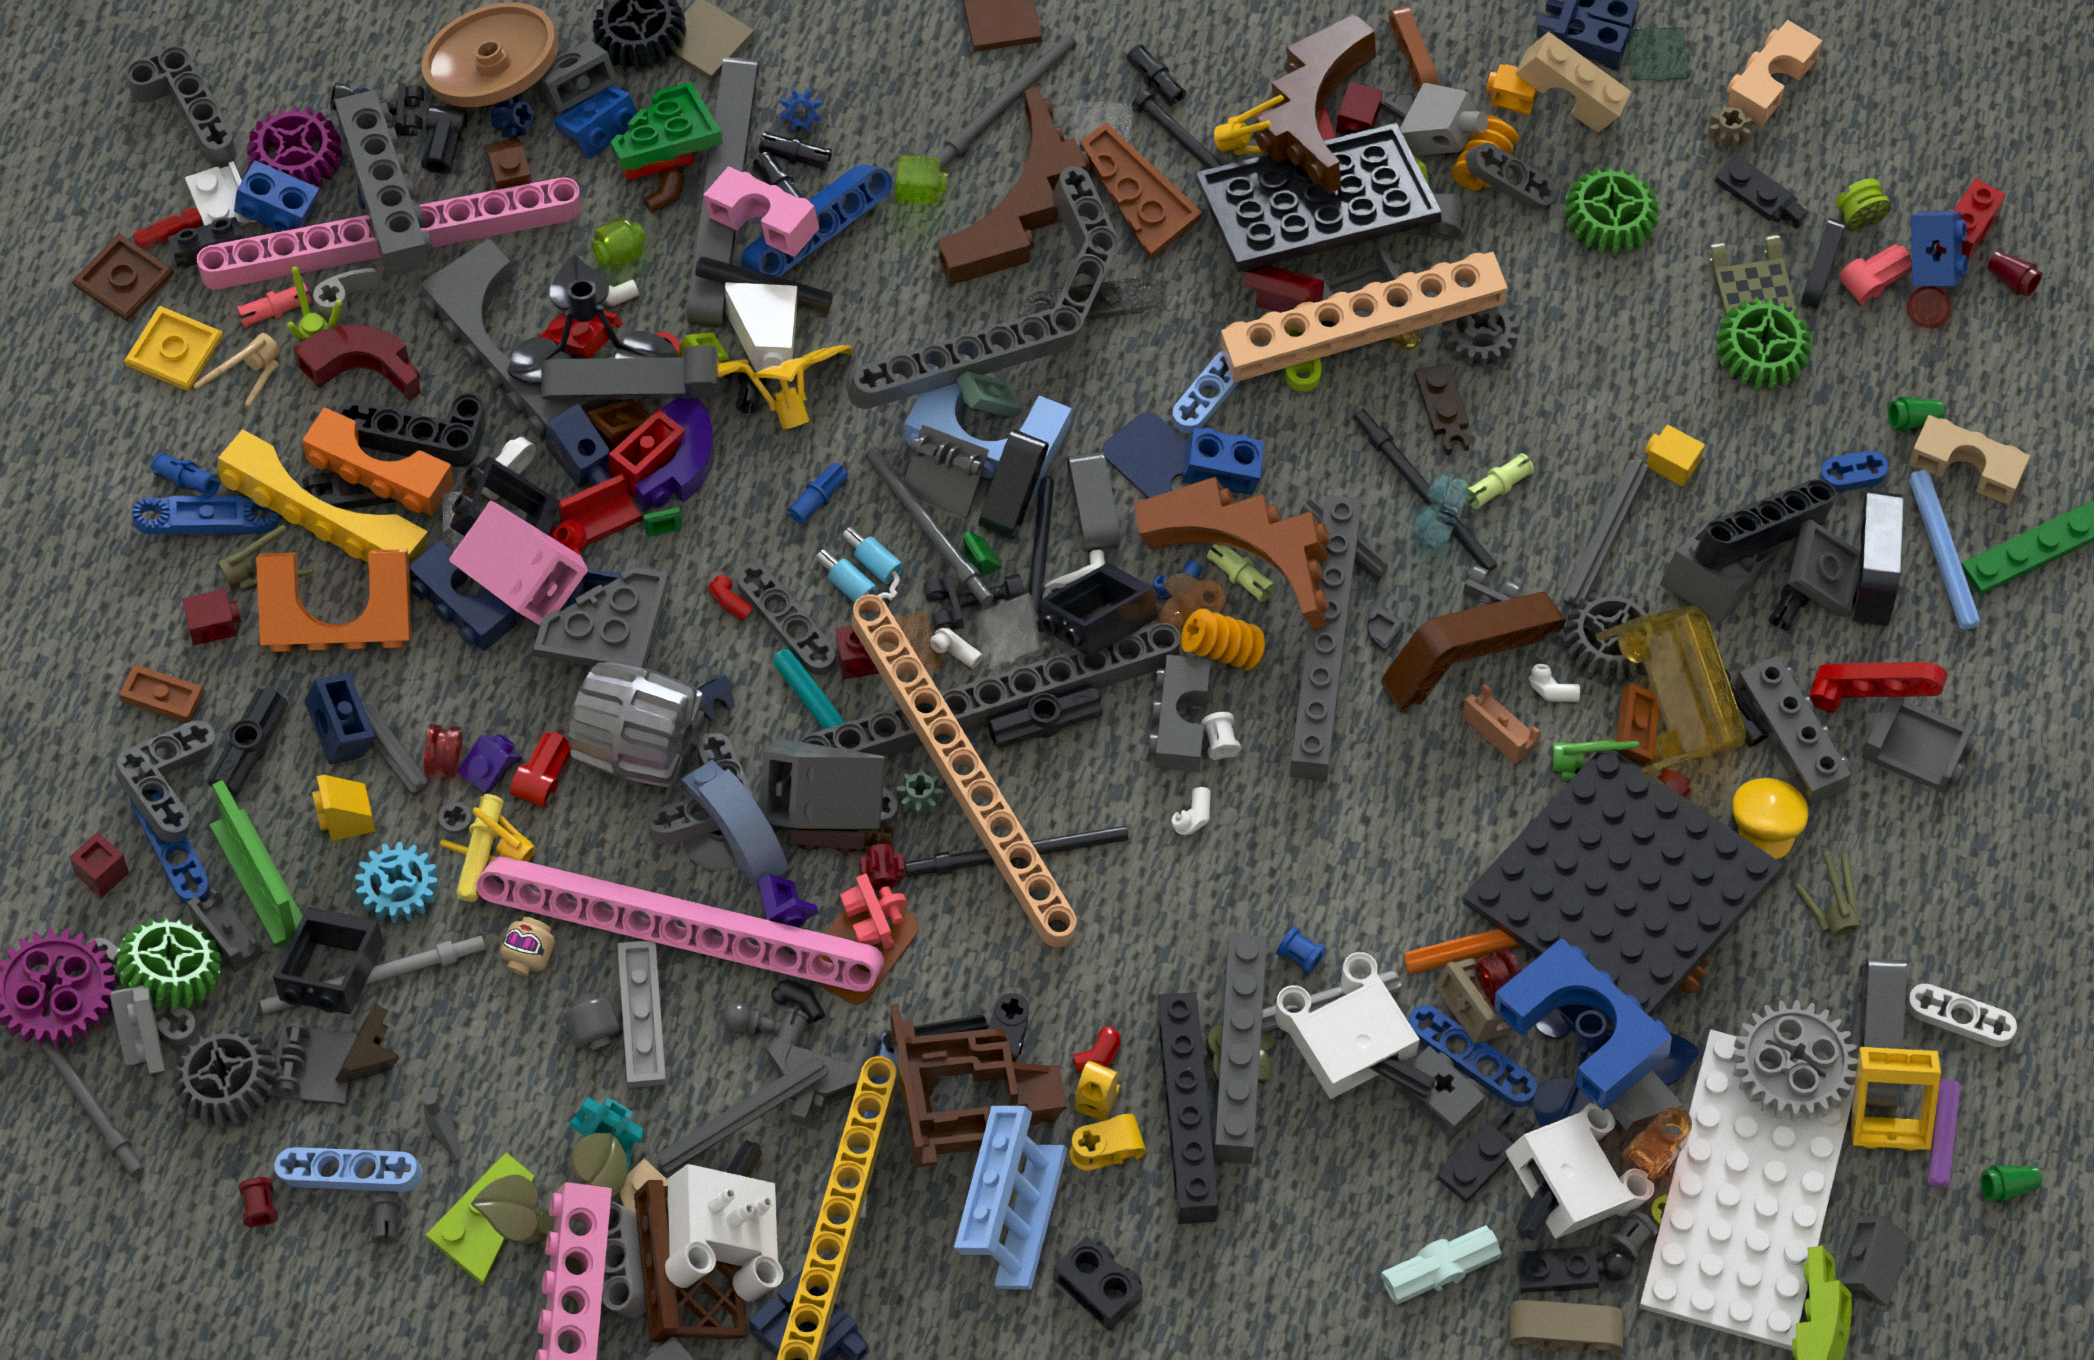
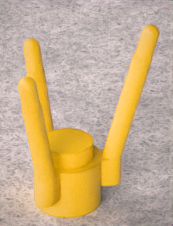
M1279 95L1239 116L1229 118L1226 124L1216 126L1214 140L1217 148L1223 153L1234 151L1235 155L1247 153L1268 154L1267 152H1262L1259 146H1247L1246 144L1250 142V133L1269 128L1272 123L1265 121L1247 126L1243 122L1282 102L1284 97Z
M473 808V814L502 838L496 847V852L500 856L526 862L532 858L536 847L530 840L521 835L501 814L497 823L479 808ZM447 840L440 841L442 847L463 855L467 854L468 847ZM489 855L487 863H489L493 858L496 857Z

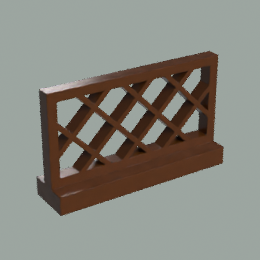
M647 1180L634 1194L649 1341L665 1342L669 1337L745 1338L747 1332L743 1299L737 1295L733 1286V1277L739 1270V1265L716 1261L713 1270L696 1281L697 1283L688 1293L668 1279L665 1271L666 1261L670 1257L669 1215L666 1200L668 1198V1186H663V1180ZM716 1268L728 1278L729 1289L725 1294L707 1279ZM700 1286L717 1301L709 1312L703 1309L691 1297ZM684 1304L701 1319L696 1326H680L679 1309ZM720 1305L733 1316L734 1328L723 1327L711 1316Z

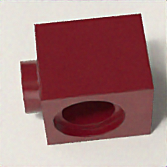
M1349 82L1338 112L1336 132L1346 136L1374 129L1381 110L1383 91Z
M226 589L182 598L193 646L237 636L234 624L241 622L237 602H229Z
M853 626L836 628V649L842 679L879 674L878 669L856 635Z

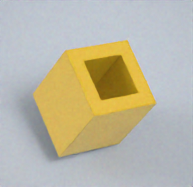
M1667 424L1660 436L1654 434L1645 448V453L1649 454L1647 465L1654 472L1684 487L1701 462L1705 444Z

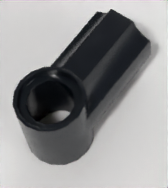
M431 105L427 117V139L421 158L422 168L429 172L440 174L451 172L458 143L464 139L461 137L463 127H467V110Z

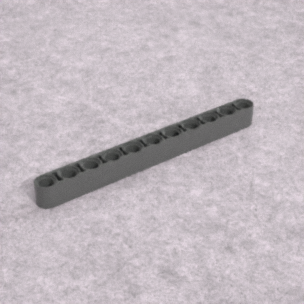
M1158 623L1133 632L1091 657L1076 649L959 686L940 694L950 710L956 709L963 712L959 715H954L962 730L966 732L987 725L986 720L988 716L1029 704V701L1037 694L1048 693L1057 695L1088 684H1092L1098 690L1157 671L1158 668H1165L1167 655L1179 656L1180 633L1172 624ZM1163 643L1171 647L1163 649L1157 647L1156 645ZM1129 654L1136 658L1128 660L1121 656ZM1095 665L1102 669L1093 671L1087 667ZM1061 676L1067 680L1058 682L1052 678ZM1026 687L1032 691L1023 693L1018 691V689ZM991 698L998 702L987 704L983 700ZM921 703L916 706V709L922 713H930L935 710L928 703ZM900 706L809 734L800 740V742L885 757L923 745ZM881 732H890L891 734H893L892 736L885 738L878 736V734ZM941 733L934 738L938 741L951 736ZM846 743H854L858 745L857 747L852 749H847L843 747V745Z

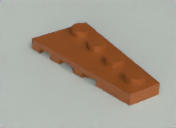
M1106 121L1080 141V150L1086 151L1090 166L1149 260H1152L1201 220L1202 212Z

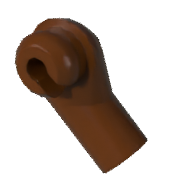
M672 167L661 171L659 191L643 198L644 204L651 214L679 200L684 182L683 175L679 169Z

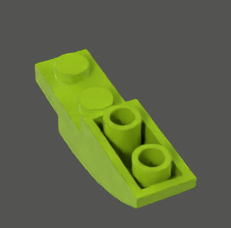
M1824 1246L1808 1247V1262L1804 1263L1803 1272L1805 1281L1809 1285L1810 1298L1805 1301V1311L1809 1322L1796 1323V1338L1792 1339V1353L1795 1360H1843L1850 1334L1852 1293L1840 1280H1836L1835 1258Z

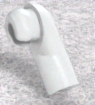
M629 280L615 287L609 285V294L601 304L613 307L639 296L640 294L634 280Z
M948 628L936 630L935 635L930 639V645L935 652L944 653L947 651L971 669H974L983 660L984 655Z
M1537 664L1532 668L1531 675L1529 676L1530 685L1544 700L1549 702H1579V684H1558L1551 677L1550 667L1545 664Z
M1194 788L1192 790L1191 809L1181 811V815L1178 812L1173 815L1171 822L1177 833L1191 835L1208 823L1211 791L1208 788Z

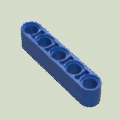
M859 164L853 167L809 200L815 206L817 217L819 215V230L795 257L767 245L763 234L745 248L741 261L743 267L780 277L883 200L892 189L893 180L891 174L883 168L866 164ZM872 176V183H871V186L869 187V186H868V181H869L870 177ZM846 196V202L842 207L843 197ZM766 255V262L762 267V259Z

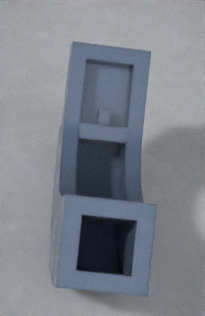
M710 760L681 779L685 790L710 814L721 829L733 852L737 867L758 889L760 888L759 880L768 874L779 876L789 869L783 850L769 822L744 785L729 769L724 771L713 760Z

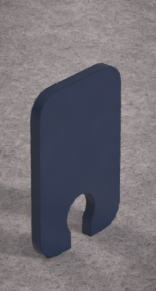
M1145 412L1135 417L1104 443L1102 452H1104L1106 460L1147 498L1173 491L1171 488L1172 480L1179 475H1183L1187 442L1154 413Z

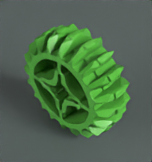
M1608 165L1603 173L1595 167L1591 172V176L1583 173L1579 178V182L1574 181L1570 192L1566 195L1564 216L1565 220H1568V231H1575L1574 237L1576 241L1586 238V249L1591 248L1594 244L1598 245L1600 255L1605 251V247L1611 248L1613 256L1618 253L1619 247H1622L1627 254L1632 251L1633 245L1641 248L1645 239L1650 240L1658 224L1660 206L1659 202L1655 201V190L1649 189L1648 180L1638 181L1637 171L1630 176L1625 174L1624 166L1619 172H1613L1610 165ZM1631 222V223H1629V224L1619 226V225H1621L1622 223Z
M1758 296L1752 300L1751 305L1743 299L1739 303L1738 309L1732 307L1728 310L1727 317L1721 319L1719 324L1720 330L1717 331L1715 336L1716 342L1719 343L1716 347V355L1723 356L1720 361L1721 367H1731L1729 371L1730 378L1738 374L1742 375V386L1747 384L1749 379L1755 381V390L1760 389L1762 382H1766L1767 387L1771 391L1775 388L1777 382L1785 387L1788 385L1790 378L1796 380L1800 376L1801 370L1807 367L1809 362L1808 356L1812 352V345L1809 344L1812 335L1810 331H1805L1807 327L1806 319L1796 320L1799 314L1798 309L1788 312L1786 310V301L1782 302L1780 306L1773 305L1772 296L1767 299L1766 304H1762ZM1761 324L1759 327L1756 328L1747 327L1746 330H1741L1749 325ZM1763 334L1765 335L1764 343L1767 344L1766 350H1765L1764 353H1763V345H1764V344H1761V343H1760ZM1782 356L1786 357L1785 359L1778 362L1767 363V361L1770 359H1781Z
M164 916L160 923H156L149 918L145 926L136 924L132 933H126L121 947L118 948L116 970L117 975L120 976L121 987L131 988L144 985V988L148 987L152 1003L155 1004L157 1011L162 1005L169 1006L171 1011L174 1012L177 1005H181L188 1010L193 1002L201 1004L206 995H211L220 977L221 957L220 953L217 952L216 941L209 940L207 931L197 932L195 923L189 926L183 925L181 917L175 923L169 922Z

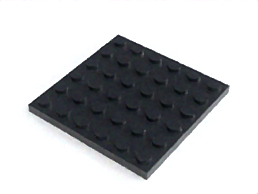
M1603 751L1597 752L1466 891L1462 896V900L1465 906L1538 957L1561 938L1571 947H1578L1586 955L1591 965L1598 971L1603 970L1609 974L1615 986L1626 996H1633L1640 1003L1643 1011L1652 1017L1784 872V864L1618 752Z

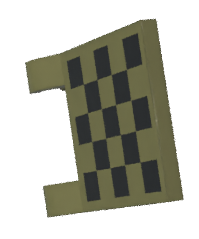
M1779 235L1766 236V243L1763 244V249L1767 261L1728 266L1725 244H1711V251H1709L1708 256L1715 274L1726 317L1728 310L1732 307L1738 309L1739 303L1743 299L1751 305L1752 300L1756 296H1758L1762 304H1766L1767 299L1772 296L1773 305L1780 306L1782 302L1786 301V310L1788 312L1797 309L1783 259L1782 243ZM1761 324L1749 325L1741 330H1746L1747 327L1756 328L1759 327Z

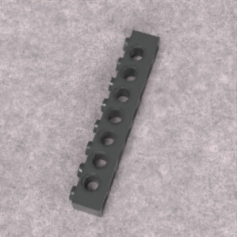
M1325 496L1322 523L1324 522L1327 527L1330 544L1325 545L1328 559L1319 562L1323 579L1318 580L1320 590L1323 589L1327 596L1330 610L1325 611L1327 626L1313 630L1310 624L1308 627L1291 758L1290 777L1324 782H1327L1361 516L1362 499Z

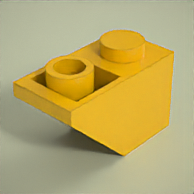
M328 775L317 776L320 790L312 792L320 829L321 831L329 830L331 841L376 832L364 783Z

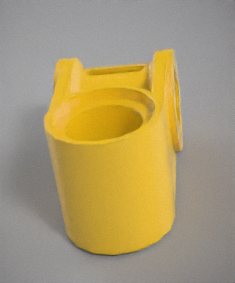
M1122 1114L1106 1121L1078 1128L1072 1137L1069 1157L1076 1168L1083 1171H1091L1113 1164H1123L1122 1160L1134 1156L1136 1160L1140 1159L1147 1153L1135 1115Z

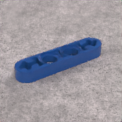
M146 790L152 795L153 802L163 798L162 794L156 790ZM130 798L132 808L179 900L188 905V901L197 896L201 902H204L210 894L208 877L187 836L175 843L161 840L152 832V828ZM179 822L172 823L175 827H179ZM182 850L188 854L186 861L180 865L168 863L167 857L173 851ZM188 871L193 882L199 884V891L193 894L189 889L186 890L187 884L183 874Z
M1423 1005L1411 1012L1408 1022L1420 1039V1044L1426 1048L1430 1046L1437 1053L1442 1052L1446 1054L1454 1063L1455 1068L1475 1080L1507 1104L1522 1108L1533 1102L1537 1091V1082L1528 1071L1487 1043L1480 1042L1474 1044L1461 1025L1438 1009ZM1427 1018L1432 1019L1431 1027L1434 1030L1426 1027L1422 1031L1418 1028V1019L1425 1021ZM1445 1027L1447 1030L1443 1032L1440 1042H1436L1437 1032L1441 1033L1442 1028ZM1453 1038L1461 1039L1466 1043L1467 1050L1462 1054H1453L1446 1048V1042ZM1483 1060H1491L1497 1065L1498 1072L1492 1076H1485L1478 1071L1477 1064ZM1505 1070L1509 1071L1508 1081L1504 1079L1502 1086L1498 1085L1497 1083L1501 1081ZM1521 1082L1525 1083V1092L1527 1094L1520 1092L1518 1095H1514L1512 1093L1513 1085L1511 1083L1517 1086Z

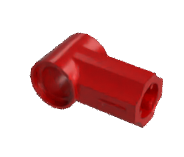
M553 731L551 733L544 732L527 765L521 764L517 769L511 782L510 795L544 809L548 807L546 801L551 792L555 794L558 786V777L571 756L569 741L563 735Z

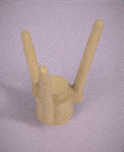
M261 333L241 352L194 383L193 387L194 389H199L244 360L254 370L264 369L245 402L246 406H251L269 376L279 367L275 358L281 354V350L273 338L265 333Z

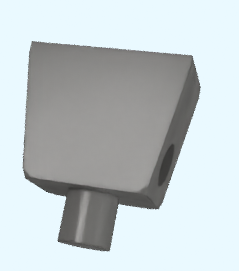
M1423 83L1400 127V131L1412 154L1415 156L1459 152L1464 148L1471 132L1483 133L1486 131L1488 117L1485 112H1478L1466 91Z

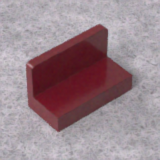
M1266 265L1245 271L1244 285L1257 289V306L1282 313L1292 310L1304 302L1316 303L1322 301L1325 280Z

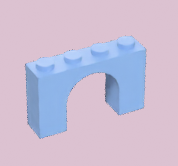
M958 382L920 393L904 423V440L911 445L913 438L919 437L922 425L989 449L981 476L992 478L1008 438L1000 441H983L970 436L960 427L956 418L965 401L962 398L963 391ZM1038 396L1026 421L1019 430L1049 443L1047 455L1034 489L1035 493L1071 426L1072 408L1042 396Z

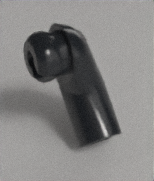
M787 979L779 981L778 986L772 989L771 997L776 1004L785 1006L789 1001L798 1004L801 1011L809 1017V1024L825 1017L821 1005L809 987Z

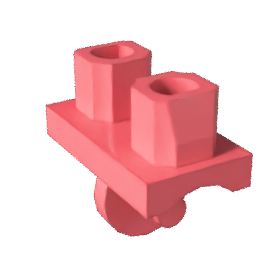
M867 874L856 877L858 886L840 894L841 902L848 918L866 910L870 916L869 919L852 925L858 942L868 945H875L881 942L884 950L893 947L894 942L891 938V930L885 917H890L893 924L902 922L903 918L900 912L908 904L906 897L901 893L892 894L890 887L887 886L879 890L882 899L878 901Z

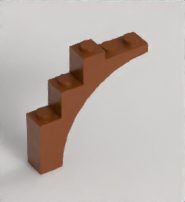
M1216 477L1134 503L1139 534L1150 549H1159L1177 544L1209 543L1230 546L1253 554L1276 568L1291 583L1296 592L1302 614L1313 630L1327 626L1325 611L1330 610L1329 602L1324 590H1320L1318 580L1323 579L1319 562L1328 559L1325 545L1330 544V537L1325 523L1319 524L1311 511L1282 520L1277 506H1271L1263 494L1234 503L1229 488L1223 489Z

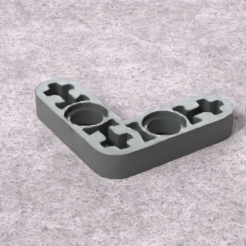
M188 722L124 750L117 758L115 768L117 780L155 834L163 841L175 843L183 840L188 834L190 825L188 811L163 776L210 754L214 745L215 732L206 722ZM191 736H195L197 739L204 737V743H200L197 739L190 741ZM159 748H168L176 756L165 760L159 758L155 751ZM130 764L133 768L140 767L139 774L133 768L126 769V765ZM150 789L156 790L162 794L163 798L152 802L146 800L142 793ZM168 817L172 823L179 822V827H175L173 824L166 825V818Z
M709 733L703 736L697 745L701 766L713 760L724 771L729 769L753 797L752 790L729 738L721 733ZM716 747L717 751L721 754V760L716 762L713 751L709 749ZM694 798L660 807L654 810L648 818L650 837L654 842L662 845L677 843L721 829L711 816L705 820L692 818L695 812L705 810ZM683 817H685L686 820L685 824H682ZM667 823L669 828H664L662 824Z

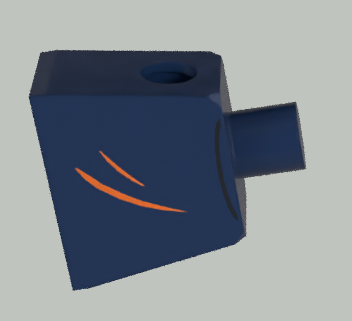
M579 404L574 405L548 421L546 448L578 488L588 482L595 486L613 478L608 471L610 450Z

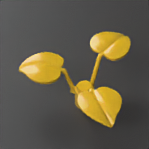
M850 345L818 349L800 358L787 360L779 366H770L756 373L748 365V359L723 362L719 364V377L731 372L746 373L768 402L770 410H776L782 429H789L810 421L803 402L807 400L804 392L805 370L812 364L825 360L837 353L852 356L853 350ZM796 374L798 393L795 387L789 388L787 381H793ZM759 378L779 379L782 391L775 393L776 400L773 399Z

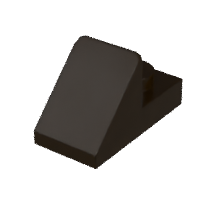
M374 1004L334 1081L343 1084L393 1069L399 1056L379 1046L388 1029V1026L383 1024L388 1010Z

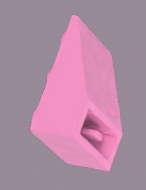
M490 500L449 558L451 563L515 611L538 625H541L542 618L555 610L557 612L560 611L588 571L579 554Z

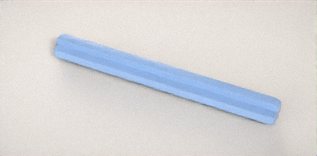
M1927 470L1915 471L1911 473L1909 482L1957 622L1962 630L1976 628L1980 618L1930 473Z

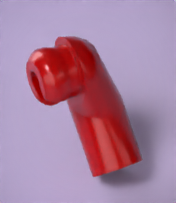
M725 575L716 576L714 581L709 583V595L724 610L743 622L753 607L730 591L733 587L730 578Z
M1107 1026L1099 1030L1097 1034L1099 1037L1092 1050L1073 1054L1076 1073L1083 1072L1089 1060L1105 1067L1113 1062L1121 1047V1036L1113 1027Z

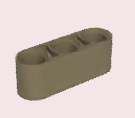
M1534 1300L1515 1301L1510 1305L1509 1345L1514 1348H1518V1344L1532 1345V1349L1558 1351V1347L1571 1348V1352L1597 1354V1350L1611 1351V1355H1617L1623 1351L1624 1312L1619 1308Z

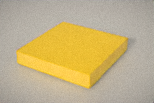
M159 306L124 362L128 367L189 391L223 338V332Z

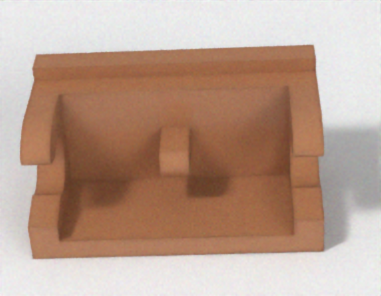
M1484 684L1478 697L1471 694L1465 699L1462 718L1511 761L1517 764L1541 742V731L1535 726L1531 730L1527 728L1491 696L1492 689L1487 684Z

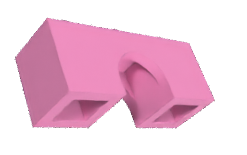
M729 166L703 194L709 218L738 231L747 220L754 217H763L761 224L766 244L793 257L800 252L819 230L815 206L805 198H797L784 192L776 185L764 183L754 178L748 172H740Z

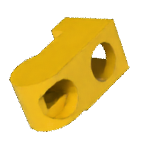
M1089 1060L1084 1067L1077 1086L1074 1110L1100 1121L1108 1120L1121 1090V1085L1117 1084L1119 1072Z

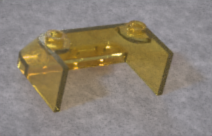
M1692 605L1643 615L1595 634L1597 641L1618 637L1619 648L1624 657L1633 663L1644 662L1667 731L1657 736L1655 744V755L1660 762L1641 768L1642 774L1647 775L1666 769H1673L1744 744L1746 739L1744 724L1708 619L1698 606Z

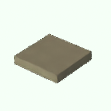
M696 0L684 12L687 28L686 36L683 37V47H676V57L674 58L710 81H713L721 73L723 58H734L754 37V30L708 1Z

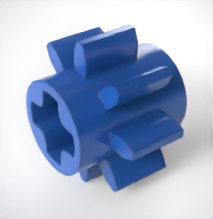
M791 88L792 96L788 100L785 98L780 99L781 104L787 108L786 111L779 114L781 120L790 118L791 131H794L797 126H804L808 132L810 131L809 124L812 120L821 121L820 115L814 110L822 105L820 99L811 101V90L809 88L805 90L804 94L797 93L795 88ZM799 103H802L806 114L801 117L799 116V113L796 111L795 106Z

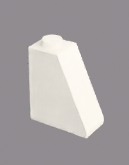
M726 282L725 313L754 369L760 371L770 366H779L782 362L793 359L797 317V286Z

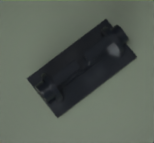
M232 217L229 219L220 218L209 225L195 229H183L175 235L168 236V240L174 252L173 256L177 267L184 265L185 268L197 264V255L204 247L244 239V234L237 218Z

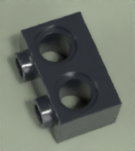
M1086 1236L1054 1265L1053 1280L1104 1328L1110 1331L1142 1301V1281L1133 1270L1127 1267L1123 1269L1113 1260V1253L1105 1244L1100 1241L1095 1243L1089 1236ZM1088 1263L1092 1264L1096 1270L1087 1274L1080 1272L1077 1267ZM1116 1289L1125 1296L1121 1299L1113 1300L1108 1298L1105 1293Z

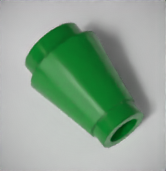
M1900 396L1897 400L1891 401L1888 406L1890 426L1893 429H1900L1901 432L1923 427L1928 415L1938 419H1944L1945 415L1944 405L1940 400L1934 401Z
M1992 1165L1988 1170L1982 1172L1980 1184L1984 1197L1988 1201H1995L2000 1204L2034 1189H2039L2042 1185V1177L2037 1166Z

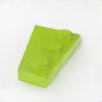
M507 1152L426 1234L427 1240L483 1286L490 1275L497 1256H499L505 1244L506 1238L494 1230L488 1220L471 1203L487 1185L508 1175H521L529 1179L533 1184L535 1182V1175Z

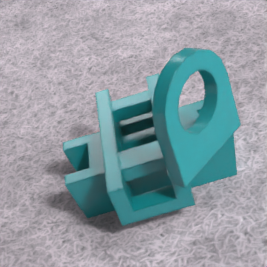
M587 1097L568 1127L581 1133L580 1139L594 1133H611L619 1140L626 1154L628 1173L631 1164V1148L635 1142L639 1143L641 1141L643 1128L629 1121L632 1111L607 1097L601 1105Z

